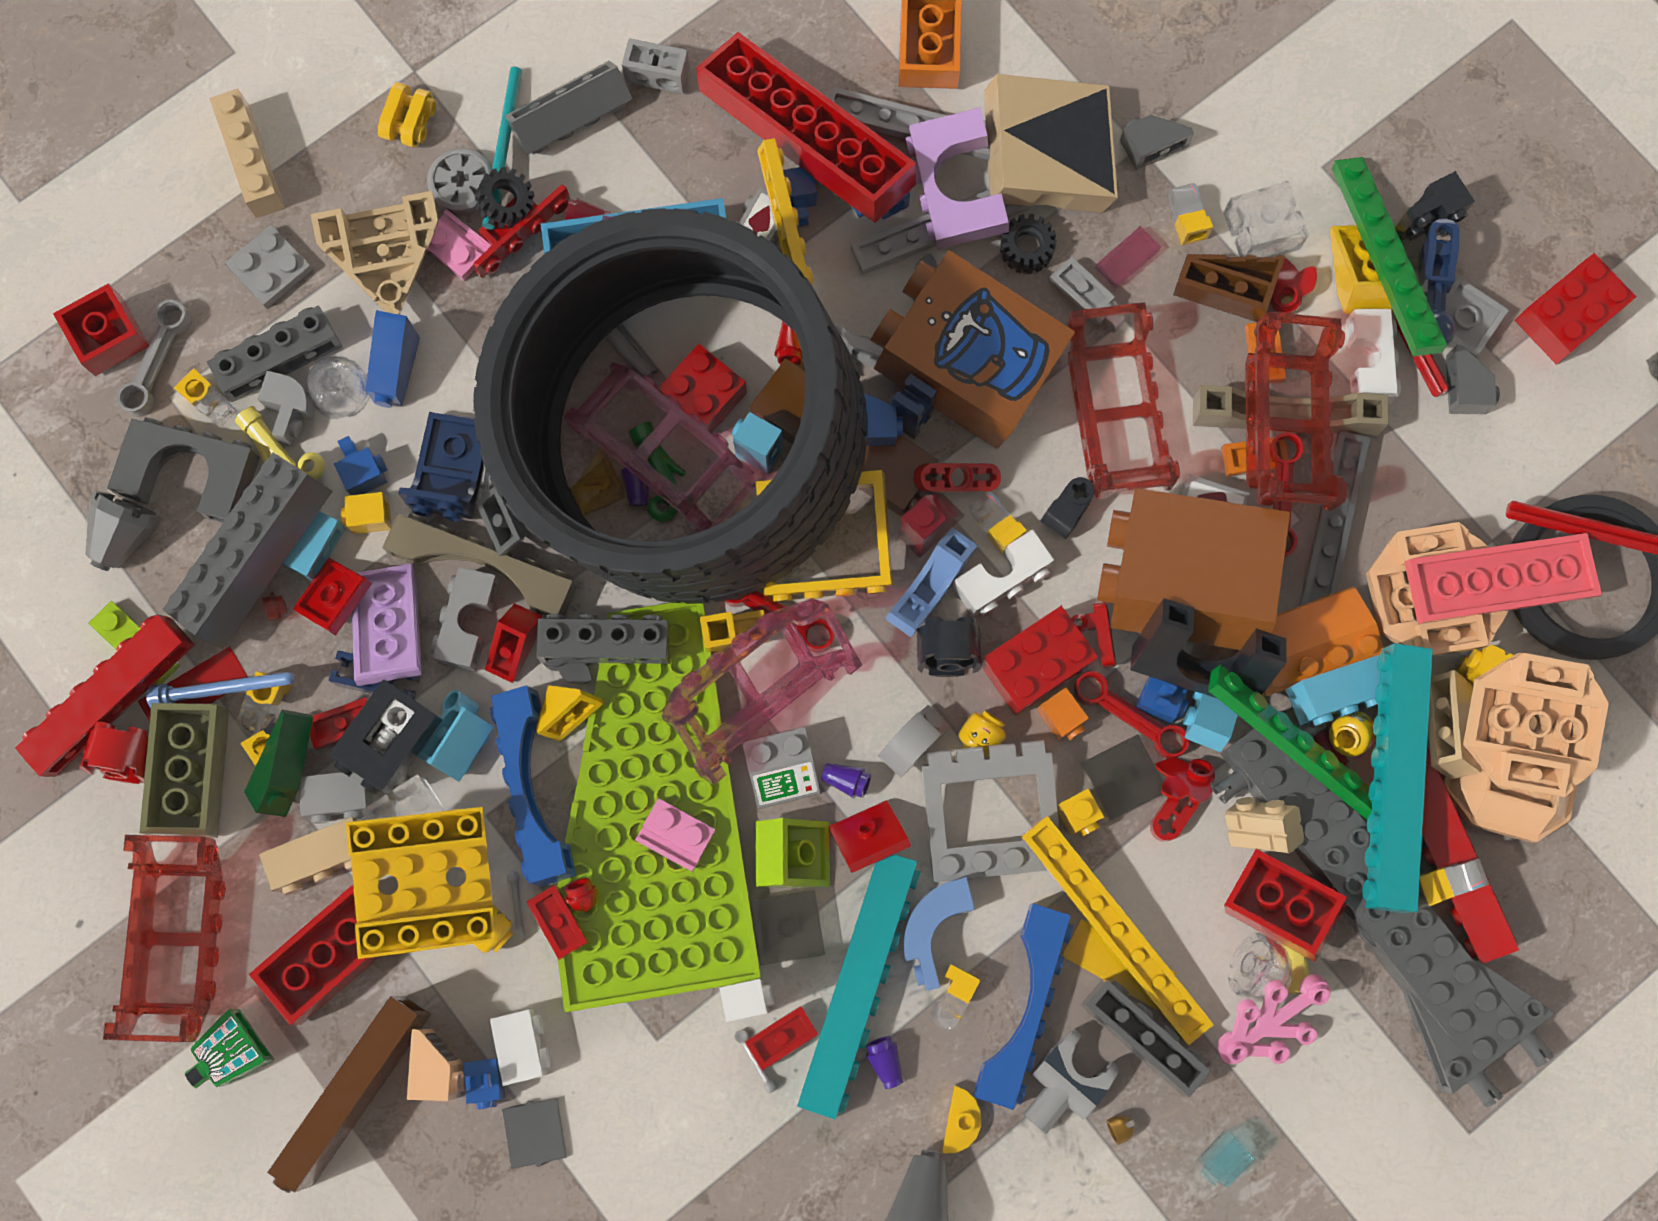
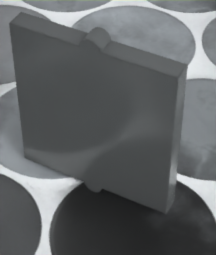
M557 1098L537 1103L529 1100L526 1102V1105L502 1109L511 1169L534 1164L540 1167L544 1162L567 1158Z

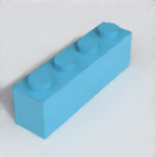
M1379 655L1302 680L1285 689L1300 725L1313 721L1315 726H1319L1334 719L1332 714L1339 712L1340 717L1359 711L1358 706L1364 704L1366 709L1378 705L1375 700V691L1378 684H1380V671L1377 668Z

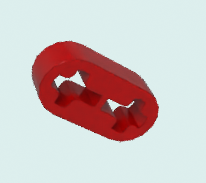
M1167 797L1150 823L1152 836L1161 842L1176 839L1196 811L1199 803L1194 802L1189 797L1187 801L1191 806H1184L1177 812L1175 808L1179 804V800ZM1172 815L1175 817L1170 824L1173 833L1161 834L1160 830L1162 827L1158 824L1159 820L1164 822Z

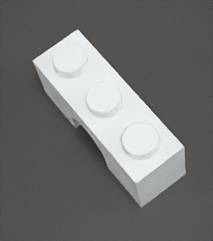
M1354 309L1346 319L1348 349L1366 351L1373 360V367L1358 368L1350 377L1351 394L1388 395L1389 407L1401 392V381L1399 378H1396L1399 353L1397 349H1394L1393 339L1397 331L1396 321L1392 320L1391 309Z
M1034 530L1029 531L1006 547L1004 555L1010 562L1012 569L1009 575L1002 578L993 577L986 572L980 563L954 580L952 588L972 617L979 613L982 616L988 615L999 606L997 604L999 600L1006 596L1009 600L1016 597L1025 590L1024 584L1032 579L1037 583L1051 573L1049 568L1053 564L1054 559Z
M762 979L720 987L726 1022L770 1013L768 1006L774 1005L771 985H764Z

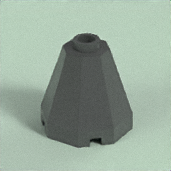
M94 490L89 501L85 555L92 559L90 563L92 566L109 571L111 567L120 568L155 532L161 517L156 516L154 511L125 498L113 501L114 494Z

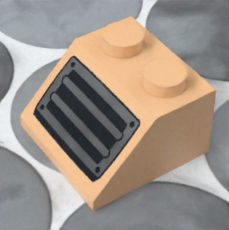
M412 1029L407 1100L450 1101L461 1098V1092H465L463 1062L434 1029Z

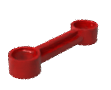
M1291 432L1279 434L1271 441L1268 448L1269 456L1275 462L1273 509L1290 512L1287 535L1290 538L1291 546L1285 552L1284 557L1292 554L1298 544L1297 535L1290 526L1294 462L1303 453V443L1296 434ZM1286 438L1295 444L1296 454L1291 460L1282 459L1277 455L1275 450L1277 441Z
M758 591L749 593L740 600H724L725 603L732 607H742L745 605L754 611L763 610L765 617L803 637L805 646L812 652H825L834 642V629L827 620L821 618L809 620L784 605L773 602V599ZM815 625H822L829 631L830 640L821 646L812 645L807 640L808 630Z
M1095 671L1085 672L1075 682L1074 695L1080 703L1088 706L1098 704L1152 740L1156 752L1161 757L1175 759L1186 752L1189 740L1184 738L1186 731L1177 725L1163 726L1109 690L1107 680L1102 674ZM1084 678H1094L1100 683L1101 694L1098 698L1089 699L1081 694L1079 685ZM1169 731L1177 733L1182 740L1181 750L1175 754L1164 750L1161 745L1163 733Z

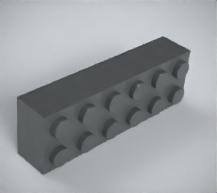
M272 452L268 460L261 466L260 471L251 484L244 490L242 497L235 507L225 517L223 524L214 537L207 543L200 557L188 570L186 577L179 587L169 597L167 604L162 610L193 635L223 650L333 491Z

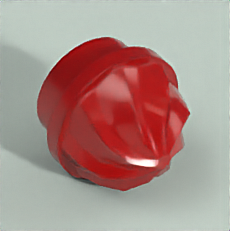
M589 878L578 879L565 887V901L570 904L574 911L587 912L596 904L597 888L591 884Z

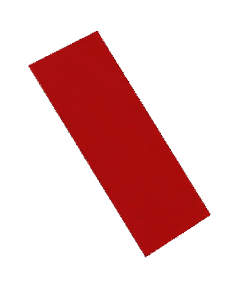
M229 646L170 681L167 685L173 688L248 678ZM226 694L180 700L175 703L211 704ZM145 696L138 700V703L150 723L151 708Z

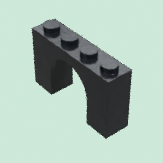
M1163 598L1132 645L1130 670L1216 698L1209 692L1211 671L1221 664L1229 672L1236 673L1251 690L1263 695L1287 663V638L1256 628L1244 646L1235 655L1221 660L1199 659L1182 649L1193 634L1194 608Z

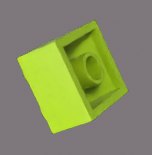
M789 818L756 821V887H830L829 822Z

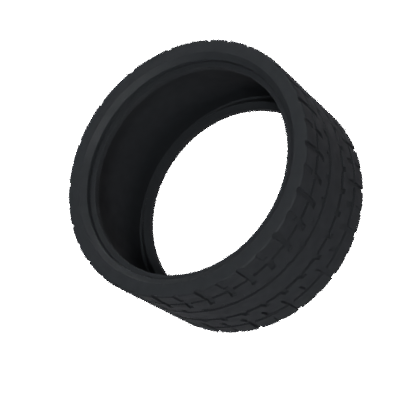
M658 208L642 210L640 213H635L634 211L624 213L583 228L582 232L574 233L555 245L553 249L547 251L531 266L527 274L524 273L510 290L507 298L502 302L493 318L495 321L492 327H489L476 369L475 380L477 384L474 387L473 395L477 442L481 444L479 450L483 463L491 476L490 479L499 496L507 502L506 506L518 521L525 525L526 529L543 543L612 584L636 595L649 599L652 597L658 601L670 603L702 604L709 603V600L719 602L737 598L739 595H747L766 587V584L769 582H776L792 572V569L796 566H800L815 552V548L819 544L822 545L836 528L835 525L841 520L851 502L849 499L851 494H854L862 473L861 468L864 465L867 448L865 436H868L865 393L853 357L812 285L804 277L797 265L786 254L783 255L781 250L762 235L758 237L755 231L740 223L731 222L727 218L707 212L699 214L696 210ZM694 296H717L752 304L774 315L795 331L801 346L805 367L806 387L801 422L794 443L783 465L771 482L754 500L729 519L710 529L672 540L632 541L602 534L593 528L577 506L568 487L561 457L560 435L563 412L571 386L581 366L602 339L621 323L649 307L674 299Z

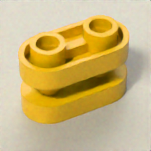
M395 82L391 87L379 119L378 136L385 140L394 141L397 135L401 134V143L403 145L416 148L419 143L422 144L426 138V124L429 116L433 117L436 111L437 101L433 99V93L418 88L414 96H412L409 85Z

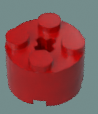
M95 722L94 728L90 731L80 769L92 775L95 769L99 770L100 773L104 774V779L139 784L141 780L144 783L148 732L136 727H128L127 731L115 729V726L112 724Z

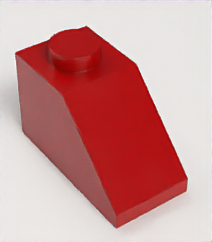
M514 603L497 622L485 671L514 683L537 639L538 619H542L543 616Z

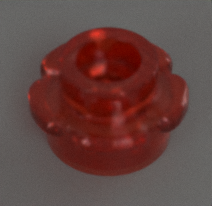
M271 591V595L262 597L263 606L269 621L279 619L281 622L283 621V614L288 613L283 595L276 596L275 592Z

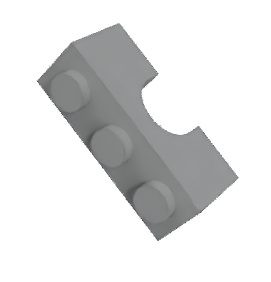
M458 567L456 575L451 576L448 585V593H451L448 605L442 607L439 622L442 623L440 634L434 636L431 645V653L434 654L433 659L439 664L476 672L484 641L479 636L465 633L463 623L466 616L474 610L493 611L501 583L495 575Z

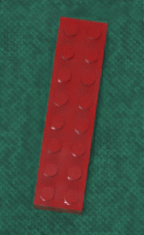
M735 33L696 67L699 91L763 140L775 138L777 148L782 149L783 155L873 223H876L916 186V162L741 33Z

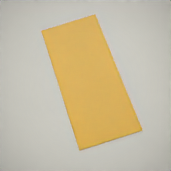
M1081 919L1062 956L1103 980H1108L1110 983L1112 980L1117 981L1128 991L1129 995L1158 1010L1092 925ZM1170 969V970L1172 971V973H1173L1174 975H1176L1177 972H1175V971H1173L1172 969Z

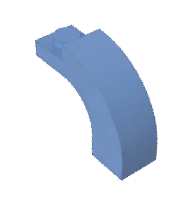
M951 527L937 544L912 585L890 610L886 620L912 637L944 598L978 545Z
M967 877L944 883L930 891L916 905L907 921L903 936L904 961L918 959L919 965L913 966L918 986L924 985L925 991L940 988L931 953V940L935 929L948 917L975 910Z

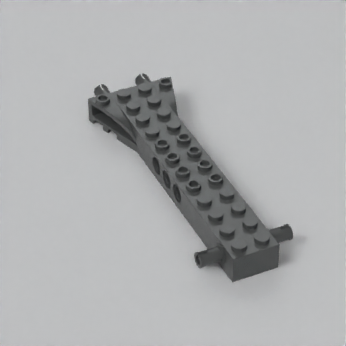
M1313 721L1300 725V723L1296 725L1300 730L1308 732L1312 737L1327 728L1325 723L1311 727ZM1254 728L1219 753L1233 770L1232 774L1212 787L1215 795L1228 788V791L1218 797L1222 803L1226 804L1231 798L1246 788L1253 798L1256 799V802L1266 803L1272 800H1283L1285 805L1299 807L1300 825L1303 827L1305 839L1294 851L1318 882L1347 897V905L1343 915L1402 990L1417 1033L1421 1034L1426 1047L1424 1052L1427 1060L1431 1062L1438 1081L1436 1084L1439 1092L1453 1094L1468 1083L1487 1108L1497 1103L1494 1100L1495 1098L1501 1100L1503 1094L1486 1075L1485 1070L1514 1045L1519 1043L1536 1067L1546 1064L1548 1062L1546 1058L1551 1060L1554 1057V1053L1545 1045L1536 1033L1537 1027L1555 1013L1544 1006L1539 1000L1534 999L1496 972L1471 958L1420 892L1418 895V912L1397 913L1366 908V900L1363 898V885L1368 876L1365 852L1370 845V833L1367 831L1366 822L1357 811Z

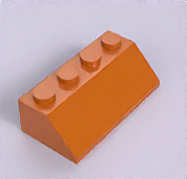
M1355 587L1277 614L1272 634L1287 638V663L1263 695L1275 694L1302 680L1377 656L1382 652L1383 645L1377 623Z

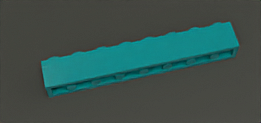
M1394 643L1383 648L1377 660V668L1380 671V684H1378L1375 691V700L1378 703V716H1376L1373 723V733L1376 735V748L1371 755L1374 781L1371 782L1369 787L1372 813L1367 820L1370 845L1365 852L1368 876L1363 885V898L1366 900L1367 909L1397 913L1418 912L1433 651L1430 648Z
M893 854L875 863L797 1104L799 1108L834 1120L837 1113L844 1114L850 1095L844 1093L848 1080L855 1081L860 1062L855 1061L858 1047L865 1049L870 1034V1029L865 1028L869 1015L875 1017L881 999L875 996L879 983L884 985L886 983L891 966L885 964L889 951L896 952L901 934L895 932L899 920H906L911 902L905 901L909 888L916 889L921 871L915 870L916 861Z

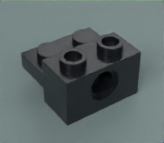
M1454 171L1430 183L1419 201L1407 210L1395 226L1400 240L1407 237L1409 240H1413L1423 233L1427 236L1432 223L1436 220L1449 219L1456 223L1462 221L1468 216L1467 211L1475 200L1457 172ZM1444 229L1436 232L1441 237L1449 235L1448 231Z

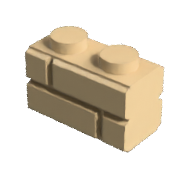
M1244 797L1238 799L1233 806L1226 810L1225 819L1227 828H1229L1230 846L1291 853L1305 839L1303 827L1300 825L1299 807L1285 805L1283 800L1261 803L1256 802V799L1253 797Z

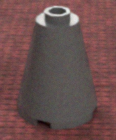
M922 1150L921 1155L913 1156L885 1221H948L947 1162L941 1160L940 1153Z

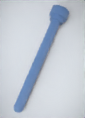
M290 672L180 688H173L165 683L156 684L148 687L146 698L151 708L152 703H175L180 700L290 685L294 682V675Z

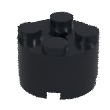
M941 617L926 618L925 625L917 629L918 671L922 673L924 668L929 669V675L934 677L964 676V670L973 668V673L978 672L982 668L980 628L976 625V619L962 617L958 618L957 621H944Z

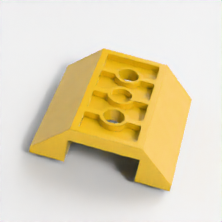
M483 807L345 822L348 856H351L357 919L355 932L358 959L496 941ZM452 867H460L466 873V880L460 886H453L447 881V872ZM385 875H392L398 881V889L393 894H385L379 888V881Z

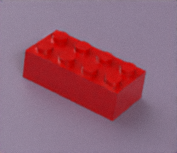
M353 885L249 973V976L289 1025H302L380 957L358 959L355 932L357 919Z

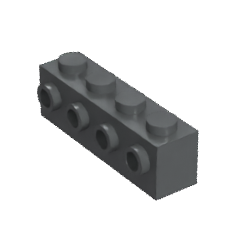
M609 60L505 115V118L521 149L527 155L531 153L538 154L548 148L547 144L557 139L565 140L571 137L577 128L597 123L600 120V116L607 112L620 111L626 106V102L632 100V97L618 66Z
M318 305L314 308L303 309L298 313V316L288 321L275 323L270 327V330L260 335L247 337L243 340L242 344L232 349L219 351L215 354L214 358L206 362L222 393L231 402H234L261 388L267 371L287 375L343 346L327 316Z
M548 614L547 619H538L536 657L541 663L669 664L670 626L667 620H662V616L645 615L643 620H630L628 615H612L611 619H598L597 615L582 614L579 615V619H566V615Z
M1101 980L1081 1006L1182 1096L1191 1097L1211 1072L1203 1065L1206 1060L1191 1047L1186 1050L1177 1041L1180 1037L1168 1026L1163 1025L1161 1028L1153 1021L1152 1017L1154 1014L1140 1002L1135 1005L1127 998L1128 991L1117 981L1112 980L1110 983L1108 980Z

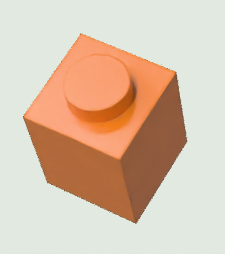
M1067 687L1042 703L1037 709L1058 741L1065 736L1069 740L1078 736L1085 730L1083 724L1089 719Z

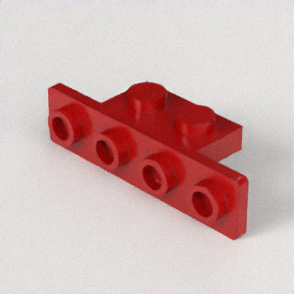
M561 184L539 205L534 202L529 213L520 222L515 223L513 228L508 229L507 224L504 225L503 229L498 228L497 221H495L494 229H486L482 226L478 232L492 246L474 261L473 266L477 274L484 278L487 274L496 272L506 257L517 253L523 247L524 241L532 234L541 232V224L547 223L555 214L562 213L567 208L570 199L568 189ZM515 198L511 200L505 207L514 206L516 203Z

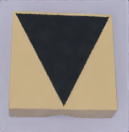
M996 74L984 90L986 131L990 143L988 162L990 196L1002 193L1004 204L1050 205L1066 210L1103 213L1118 198L1109 86Z

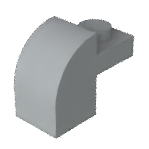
M267 371L258 401L266 409L279 412L272 435L281 444L293 446L295 438H298L302 431L301 418L314 420V403L309 394L295 379L283 374Z
M927 705L898 731L879 753L878 757L901 778L951 726L935 710Z

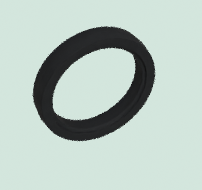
M1578 495L1559 500L1544 507L1658 535V526L1646 514L1636 507L1612 497ZM1525 523L1511 544L1539 540L1548 528ZM1642 551L1651 574V596L1642 618L1623 635L1598 639L1575 634L1556 623L1542 606L1515 609L1513 611L1523 627L1536 640L1562 655L1584 660H1602L1628 654L1637 650L1658 634V554Z

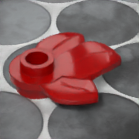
M1285 257L1270 300L1275 311L1281 314H1290L1301 306L1302 298L1310 294L1316 286V268L1311 266L1298 272L1293 263ZM1284 297L1292 298V301L1288 304L1281 302Z
M1175 758L1162 760L1155 764V768L1166 777L1161 787V793L1164 796L1172 799H1183L1189 796L1196 803H1202L1210 799L1213 793L1211 785L1214 783L1215 773L1212 764L1208 761L1193 759L1187 763Z

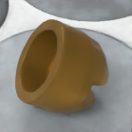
M1117 1115L1106 1120L1109 1132L1117 1145L1127 1142L1134 1134V1126L1127 1129L1125 1125L1131 1119L1124 1115Z

